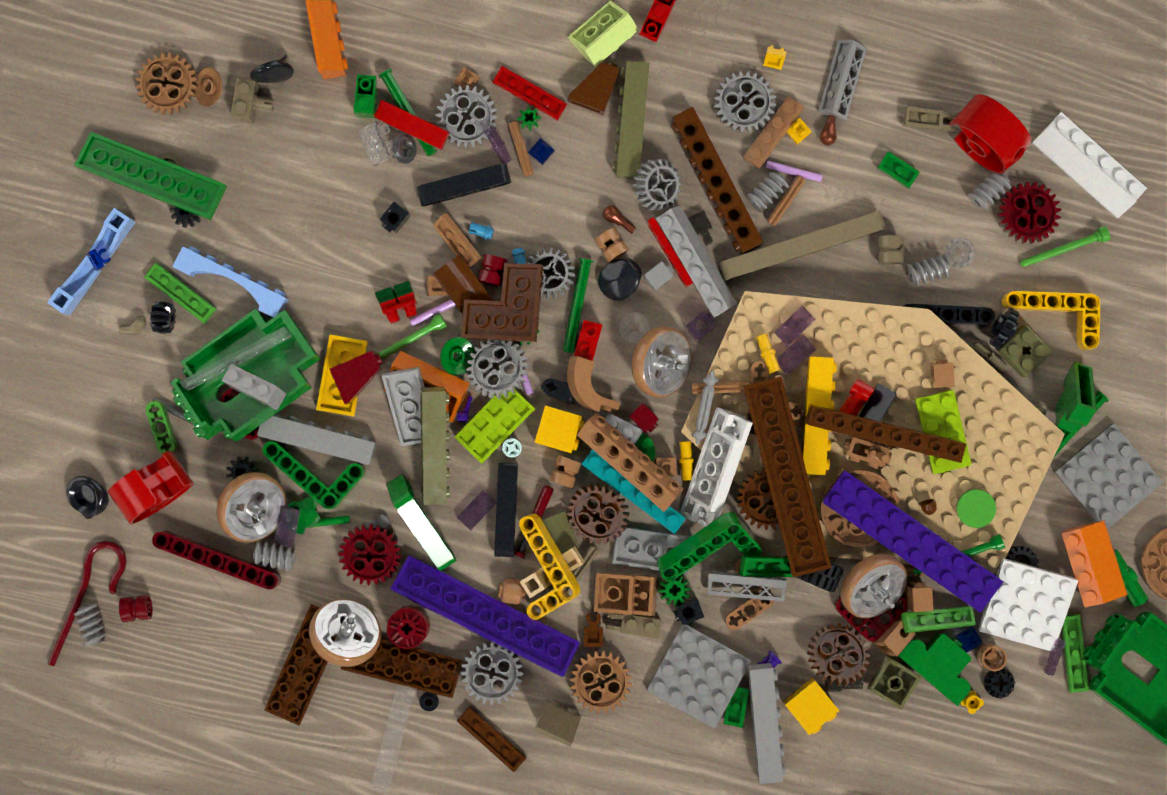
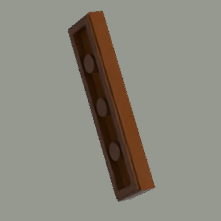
M471 706L457 719V722L511 771L515 772L526 760L527 757Z

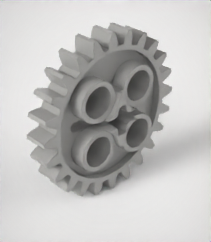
M739 71L738 77L732 73V80L726 77V84H719L722 90L717 89L715 92L719 96L714 97V101L719 103L714 105V109H720L716 116L722 115L720 122L727 121L726 128L732 125L733 132L740 128V134H742L744 129L750 133L752 127L755 131H758V124L764 127L765 122L763 120L769 122L770 117L768 115L774 114V111L770 109L776 106L775 103L771 102L776 96L770 95L774 89L767 88L770 82L763 83V76L757 79V73L753 77L750 76L749 71H747L746 76H743L742 71ZM748 85L751 88V92L745 93L741 87ZM754 92H758L757 95L749 100L748 104H743L735 113L731 112L741 104L742 99L745 101ZM734 97L736 104L730 105L726 99ZM753 101H762L763 107L758 108L754 106ZM746 112L748 119H741L738 113Z
M469 85L466 86L465 90L459 86L458 92L452 88L451 96L445 93L446 101L440 99L443 107L437 106V109L441 111V113L436 114V117L441 118L440 121L436 122L437 125H442L443 129L450 132L448 137H451V144L456 140L458 147L461 143H464L465 148H467L468 143H471L474 148L476 141L482 145L481 139L489 140L486 134H493L490 128L497 127L492 122L498 119L497 116L493 115L497 109L491 108L494 101L488 102L490 95L483 97L484 90L477 93L476 86L472 91ZM465 98L469 100V105L467 108L459 107V101L461 99ZM476 102V106L470 113L471 120L467 119L462 129L458 132L457 129L464 120L462 114H467L472 104ZM477 109L485 110L483 118L478 119L475 117ZM451 115L459 117L457 124L451 125L449 123ZM473 125L475 127L474 134L467 135L465 133L466 126Z
M487 340L488 344L486 345L480 342L482 348L475 347L477 353H470L473 360L467 361L472 366L466 369L472 373L467 376L470 380H473L470 384L473 387L477 386L475 390L478 393L482 391L483 396L489 393L491 399H493L495 394L498 399H501L502 394L508 398L509 391L515 394L514 388L521 389L519 383H525L526 381L522 377L528 375L524 370L529 368V365L524 363L528 358L522 356L525 353L524 350H519L520 346L518 344L514 345L513 341H508L507 343V341L500 342L499 340H494L492 342ZM504 351V357L497 359L498 353ZM484 362H489L486 369H481ZM497 365H499V368H500L499 371H497V369H496V366H497ZM509 367H515L512 374H507ZM498 377V382L495 385H491V380Z
M491 642L490 647L483 643V649L476 646L477 652L470 651L471 658H464L468 664H462L461 666L466 669V671L460 673V675L466 676L461 681V683H467L464 690H471L469 697L474 694L476 695L475 702L481 698L482 705L487 700L490 706L493 705L495 700L500 705L502 698L507 702V695L514 697L512 690H519L516 683H522L518 679V676L523 675L522 672H518L522 665H516L519 657L513 659V652L508 653L507 649L504 648L503 650L499 645L496 648L493 642ZM482 657H487L490 659V665L488 667H483L480 665V659ZM501 662H506L509 665L507 672L499 670L498 665ZM479 668L487 672L494 669L495 674L507 676L508 680L497 676L490 679L488 674L476 672L475 669ZM483 676L485 684L482 686L476 685L474 682L475 677ZM495 681L503 683L504 688L502 691H496L493 688Z

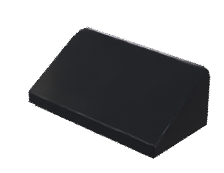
M878 383L859 416L881 421L897 393Z

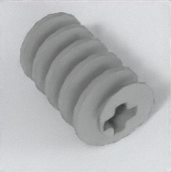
M770 172L768 174L769 178L765 177L763 179L764 184L758 183V189L753 188V194L748 193L746 195L748 201L759 212H761L760 207L767 209L765 202L773 203L771 197L778 198L777 191L782 194L784 193L782 186L789 188L786 180L777 172Z
M993 172L990 174V178L987 177L984 183H980L979 188H974L973 193H969L968 197L974 205L987 210V202L993 205V197L997 200L1000 199L998 192L1004 195L1006 193L1004 187L1011 189L1009 178L1005 173L998 174Z
M945 254L942 257L940 255L935 256V260L931 257L928 258V261L921 260L920 264L914 262L913 266L907 264L906 267L910 282H915L917 287L920 286V280L924 284H927V278L934 282V276L941 280L943 273L948 278L950 271L949 262Z
M259 540L254 549L253 561L255 560L256 565H260L263 562L265 567L270 563L271 568H275L278 564L279 570H282L285 566L286 571H290L295 561L296 549L291 553V547L284 551L283 545H281L277 550L275 543L269 548L268 542L261 546V540Z
M98 603L78 608L79 611L74 613V616H81L76 623L83 624L78 629L79 631H85L80 636L82 639H87L83 646L106 641L102 640L106 633L100 632L104 625L97 624L102 618L95 617L100 611L93 610Z

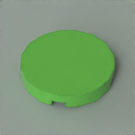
M967 490L957 500V516L961 522L969 527H984L995 517V501L984 490Z

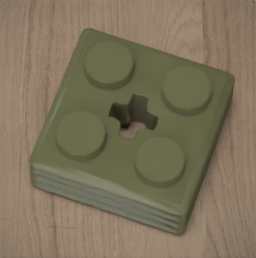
M1026 324L1015 332L1008 343L1005 342L998 348L997 352L1023 378L1027 377L1052 353V350ZM1022 347H1023V348L1026 347V348L1028 349V350H1027V353H1028V354L1022 355V352H1023Z
M886 656L867 689L895 707L903 709L921 677ZM895 678H897V686L893 685L892 687H890L891 679L894 680Z

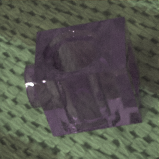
M703 311L688 323L685 329L697 342L715 327V319L710 313L705 314ZM703 320L707 325L706 329L699 330L696 326L697 321Z

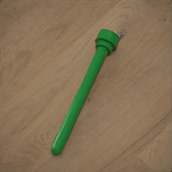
M997 534L992 536L989 542L961 552L970 557L990 549H997V551L1005 549V545L1001 535ZM916 567L913 569L915 575L923 573Z

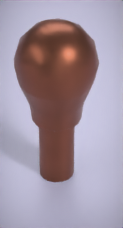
M828 115L827 123L820 134L821 143L827 146L835 143L837 139L836 117L833 115Z
M609 205L604 208L603 217L606 221L618 226L621 225L631 234L635 231L636 227L625 220V217L616 206Z

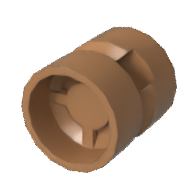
M615 227L605 231L594 240L599 249L604 250L603 255L608 263L629 251L625 242L619 239L620 234ZM610 241H613L614 244H612L611 246L607 244Z
M558 455L555 463L557 469L553 470L550 481L573 488L576 480L574 475L579 472L582 463Z
M984 643L976 651L975 655L978 664L990 671H999L1007 663L1005 651L994 644Z

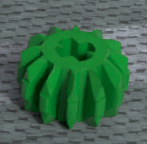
M680 575L677 580L667 581V583L659 582L664 588H659L658 592H665L660 598L663 600L668 597L666 600L667 605L673 600L674 606H677L678 599L683 604L685 602L682 596L690 597L685 591H690L691 587H684L689 581L686 579L681 582L683 575ZM674 584L677 588H680L678 591H676V594H673L672 591L669 592V589H671Z

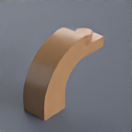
M570 356L567 368V382L574 399L584 408L594 412H600V410L611 412L612 409L619 410L620 402L602 397L593 389L591 374L595 362L578 356Z

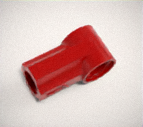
M858 378L849 391L850 395L840 411L857 415L864 403H867L875 388Z

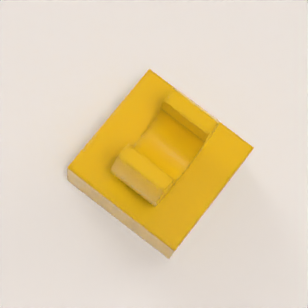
M771 45L767 49L763 66L782 70L787 51H784L782 47L780 50L775 49L774 45Z
M799 117L786 134L798 145L812 131Z

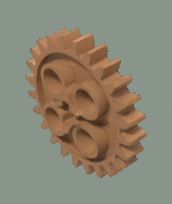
M162 52L161 58L154 54V61L147 58L148 65L141 64L144 70L137 71L141 77L135 78L140 83L135 88L141 90L137 93L139 97H143L141 102L143 104L147 103L146 107L148 109L153 108L155 113H158L160 110L162 115H165L166 111L173 115V110L180 113V107L187 109L185 103L192 104L193 102L190 100V97H196L193 90L199 89L194 85L199 80L194 78L197 73L191 70L193 66L187 64L188 61L185 58L181 60L178 54L174 57L171 52H169L168 57ZM162 69V75L155 77L156 72ZM177 72H181V77L175 80L174 75ZM156 88H160L159 94L153 96V91ZM174 91H179V95L176 98H171Z
M596 650L594 656L587 653L588 659L581 657L582 664L575 663L578 670L571 671V673L576 675L575 677H570V681L575 682V684L570 686V689H576L572 696H579L577 703L583 701L582 708L584 709L588 705L590 706V712L597 708V714L600 713L601 709H604V712L607 713L609 707L615 711L614 705L617 704L621 707L620 700L627 701L624 694L631 693L627 687L632 686V683L627 680L631 679L632 675H626L630 669L629 667L623 668L625 661L618 662L619 655L612 658V652L608 656H605L604 650L601 655H598ZM604 664H608L611 667V671L607 674L600 671L601 666ZM587 672L592 673L594 676L590 682H586L583 679V675ZM612 674H617L616 677L605 680L604 686L597 684L589 690L585 689V687L596 684L598 682V678L600 677L602 680L610 677ZM611 682H617L619 688L616 691H611L608 685ZM594 690H599L602 693L599 699L591 697V693Z

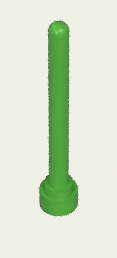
M1106 226L1100 227L1090 236L1023 259L1020 265L1026 267L1095 241L1107 242L1110 240V233Z
M439 313L433 317L430 324L379 352L381 359H384L429 332L446 328L447 324Z

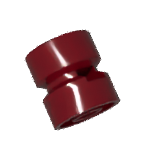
M484 254L481 263L483 269L479 271L478 280L483 283L502 286L504 263H507L508 260Z
M140 595L136 599L133 597L120 598L119 615L121 621L125 623L133 622L136 618L140 620L152 619L153 606L150 595Z

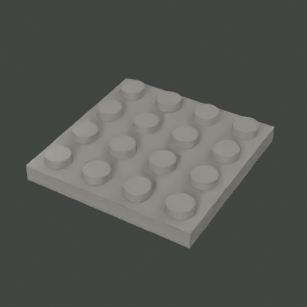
M1111 423L1054 471L1055 475L1095 522L1105 520L1107 529L1163 483L1114 423Z
M685 624L681 626L647 692L715 729L751 660Z

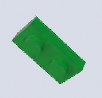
M889 151L877 167L878 170L907 189L911 187L920 173Z
M736 688L726 707L723 724L743 728L750 689Z

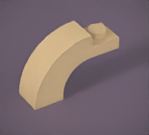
M575 546L562 553L571 571L585 563ZM542 566L520 581L529 598L552 584ZM557 570L559 578L563 577V574L560 570Z

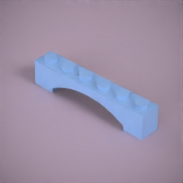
M114 208L104 221L103 228L86 257L72 275L56 289L47 303L61 313L70 316L136 222Z
M192 246L189 249L182 247L172 266L192 277L195 274L206 273L234 280L255 298L260 306L259 311L273 318L284 310L289 299L284 297V292L276 288L273 292L267 289L268 284L260 280L255 283L250 280L252 276L242 271L239 275L233 272L234 267L226 263L221 266L216 263L218 259L208 254L206 257L199 255L200 250Z

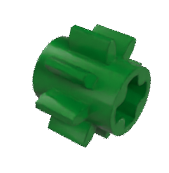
M527 106L526 111L520 110L522 117L517 118V121L523 122L521 129L527 127L531 132L532 127H539L537 121L541 120V116H536L537 109L532 111ZM526 116H532L533 121L531 122L529 120L528 122H526Z

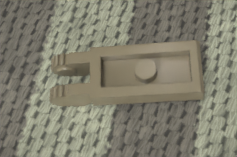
M906 106L903 127L955 132L957 127L943 124V119L952 121L957 114Z
M608 613L607 617L612 619H622L621 626L606 624V629L655 639L659 637L661 619L633 614Z

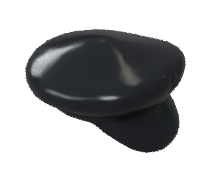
M284 55L279 60H273L254 68L250 73V78L257 83H281L293 76L294 69L289 63L285 62L287 55Z
M620 258L611 261L601 270L598 277V285L601 292L611 300L619 301L628 298L639 286L642 277L641 268L632 260Z
M88 476L74 477L68 483L66 488L67 500L86 519L104 512L109 503V496L102 485Z

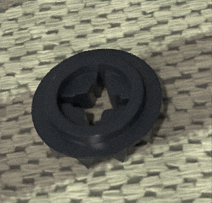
M1007 669L989 671L986 674L984 687L992 697L1002 699L1009 697V694L1014 691L1016 682L1014 681L1013 674ZM1001 677V680L1006 682V684L1002 685L999 689V686L992 683L998 682Z

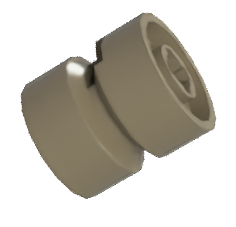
M902 235L878 237V248L881 249V252L878 253L880 265L904 263V252L901 251L903 247Z

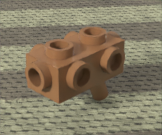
M851 436L850 439L847 438L843 447L846 450L845 454L849 456V460L860 463V460L868 462L867 466L876 469L879 466L885 467L886 463L889 464L892 456L890 448L886 447V444L874 443ZM856 444L861 445V449L859 451L854 450V446Z

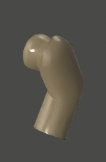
M137 316L131 325L121 324L119 333L138 335L146 326V318L144 316Z

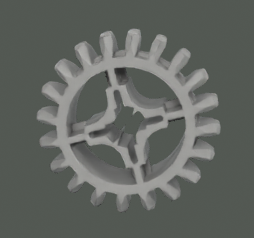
M655 158L648 160L647 164H641L642 169L636 170L639 175L633 177L637 181L632 186L636 187L637 190L634 194L639 195L636 200L642 202L641 205L643 207H647L649 210L655 209V211L668 209V205H674L673 200L679 199L677 193L682 192L679 189V186L682 185L679 179L682 176L677 174L679 169L673 168V163L665 159ZM659 170H661L664 173L666 178H663ZM650 191L653 193V196L656 197V200L652 198V196L649 193Z
M552 247L549 248V253H546L545 248H542V255L535 251L537 258L535 259L533 256H530L529 259L532 261V264H538L541 260L552 258L550 264L543 267L544 278L542 281L541 297L543 293H546V299H549L550 294L553 293V297L556 299V292L559 291L560 295L563 296V288L567 291L570 290L566 284L573 285L574 281L569 279V277H575V273H570L569 271L574 270L575 267L574 265L568 266L572 262L571 259L564 260L567 256L566 253L559 256L560 249H557L556 253L553 254ZM557 261L564 266L565 276L555 270ZM552 267V272L555 273V275H550L546 282V274H544V271H549ZM552 280L562 281L559 286L547 289Z

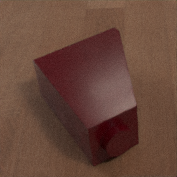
M369 351L329 369L345 405L351 404L382 370L380 365L383 362L379 353L375 354L374 351Z

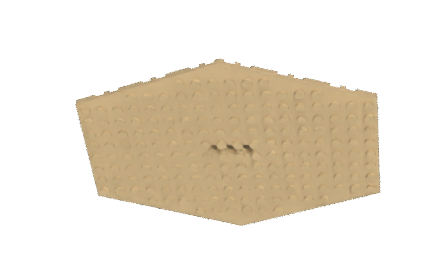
M744 291L707 372V375H709L713 370L715 377L719 380L718 382L748 381L750 385L752 364L757 360L765 362L761 358L760 354L762 353L756 337L767 333L772 349L776 351L775 356L781 368L779 372L769 374L768 380L782 376L788 401L799 402L803 405L804 410L808 356L833 357L834 362H837L836 373H833L832 381H835V393H831V401H834V410L840 411L850 395L849 391L858 378L874 388L879 383L897 393L881 422L921 432L922 429L914 399L952 389L955 392L971 466L933 475L927 454L886 445L892 453L889 464L886 463L885 467L879 466L876 469L867 466L868 462L860 460V463L848 459L849 456L845 454L846 450L843 447L846 439L851 438L850 435L834 431L829 432L828 439H831V450L827 451V459H830L829 470H826V475L807 474L828 555L830 557L863 560L876 554H888L897 558L902 564L911 565L880 542L868 547L848 546L837 541L825 528L820 514V502L825 488L843 470L863 469L875 472L886 479L897 495L901 510L960 551L989 542L992 536L1000 534L1005 549L999 551L997 549H990L970 556L971 559L988 571L997 574L1002 558H1006L1065 434L929 309ZM936 359H948V362H952L954 365L955 387H932L930 363H936ZM759 364L758 367L754 368L758 372V378L754 376L753 380L765 381V377L761 378V372L765 371V368L762 367V364ZM745 392L714 393L707 427L704 429V432L708 433L716 407L743 415L745 419L752 422ZM697 394L681 432L702 450L706 437L699 444H696L695 438L692 437V433L697 430L696 421L702 394ZM864 403L857 416H859L866 403ZM797 405L794 406V409H790L794 416L801 412ZM804 416L799 420H793L801 452ZM753 424L733 480L740 487H744L742 480L748 482V474L754 477V470L760 474L761 469L764 468ZM856 444L854 446L855 451H859L861 449L860 444ZM763 482L760 485L764 490L770 488L768 482ZM967 490H984L995 501V517L984 527H969L961 522L957 516V500ZM770 495L768 498L765 497V503L762 506L763 508L768 500L772 501V495ZM754 498L758 503H760V500L758 498ZM935 499L937 504L936 512L932 515L925 514L920 506L922 501ZM767 509L772 516L776 514L775 509Z

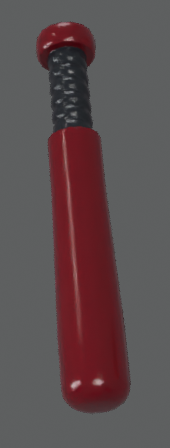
M548 485L543 486L532 514H537L542 518L554 492L552 487ZM529 519L528 525L533 528V521ZM523 536L518 550L514 552V555L523 559L526 556L525 551L529 544L525 536Z

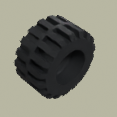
M831 563L832 568L797 576L796 578L826 591L835 592L844 570L842 567Z

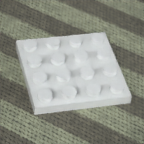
M1002 558L996 576L1004 582L986 605L978 630L1053 652L1078 580Z

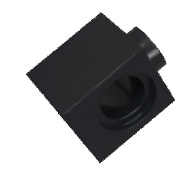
M393 202L381 216L380 220L383 222L381 226L389 233L394 231L397 234L410 218V214L396 202ZM398 215L399 220L397 223L392 224L389 222L390 216Z
M697 597L685 601L683 604H677L675 606L676 610L673 611L676 621H681L682 625L704 618ZM685 607L693 609L691 616L685 617L682 612Z

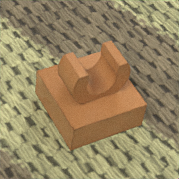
M463 67L455 79L454 85L457 87L461 86L463 90L469 85L472 91L480 77Z

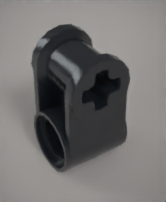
M552 378L543 382L542 391L544 394L570 404H575L576 400L570 392L568 382ZM553 382V386L556 389L548 392L546 384Z

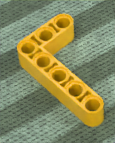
M1012 291L1002 297L1001 302L1006 309L1077 312V346L1081 350H1090L1099 345L1100 299L1095 294ZM1010 295L1013 296V297H1015V299H1016V304H1015V305H1011V304H1010V302H1009V297H1010ZM1029 296L1035 299L1034 306L1028 303ZM1048 297L1054 300L1052 307L1047 303ZM1067 298L1072 299V301H1073V306H1072V307H1069V306L1067 305V303H1066ZM1087 298L1092 301L1091 308L1086 306ZM1087 317L1092 322L1090 327H1088L1085 324V319ZM1086 336L1091 339L1090 346L1085 344Z
M530 514L520 520L519 526L554 587V590L528 605V616L531 619L537 620L576 598L580 594L581 588L540 516ZM528 519L533 521V528L528 525ZM538 536L543 539L542 545L537 540ZM547 553L552 555V562L548 560ZM557 570L562 572V578L557 576ZM567 587L572 589V595L567 593ZM551 596L556 598V604L551 602ZM536 605L541 609L540 614L535 610Z

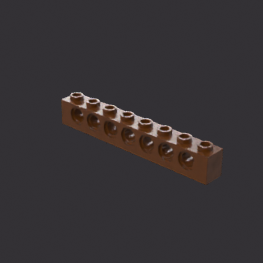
M694 107L673 116L671 127L675 134H679L681 138L679 142L683 150L688 151L690 155L688 160L693 168L696 167L699 174H697V177L701 184H705L708 199L714 201L716 205L714 210L719 218L722 217L725 223L723 225L727 235L731 234L734 240L732 245L735 251H740L742 255L762 245L763 240ZM687 127H691L694 129L695 133L693 135H687L684 132V129ZM700 144L703 147V151L696 152L693 146ZM702 162H711L712 168H703ZM716 177L720 180L721 184L713 186L711 179ZM722 194L727 195L729 202L722 203L719 196ZM735 211L738 214V219L731 220L728 213ZM744 228L747 231V236L740 237L737 234V229Z
M809 404L805 423L810 426L962 463L966 443L813 404Z

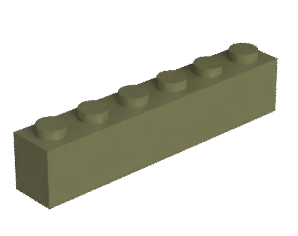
M627 61L626 67L622 66L621 78H625V83L620 86V97H623V104H619L618 116L622 117L621 123H617L616 134L620 135L619 142H615L614 152L618 154V161L613 163V172H616V178L634 179L633 177L639 175L636 170L640 169L649 74V63Z
M444 387L420 388L421 496L423 505L447 504V498H450V487L446 483V479H450V470L446 468V461L450 460L449 449H446V442L450 440L449 430H446V423H449V411H446V404H449V393H446Z

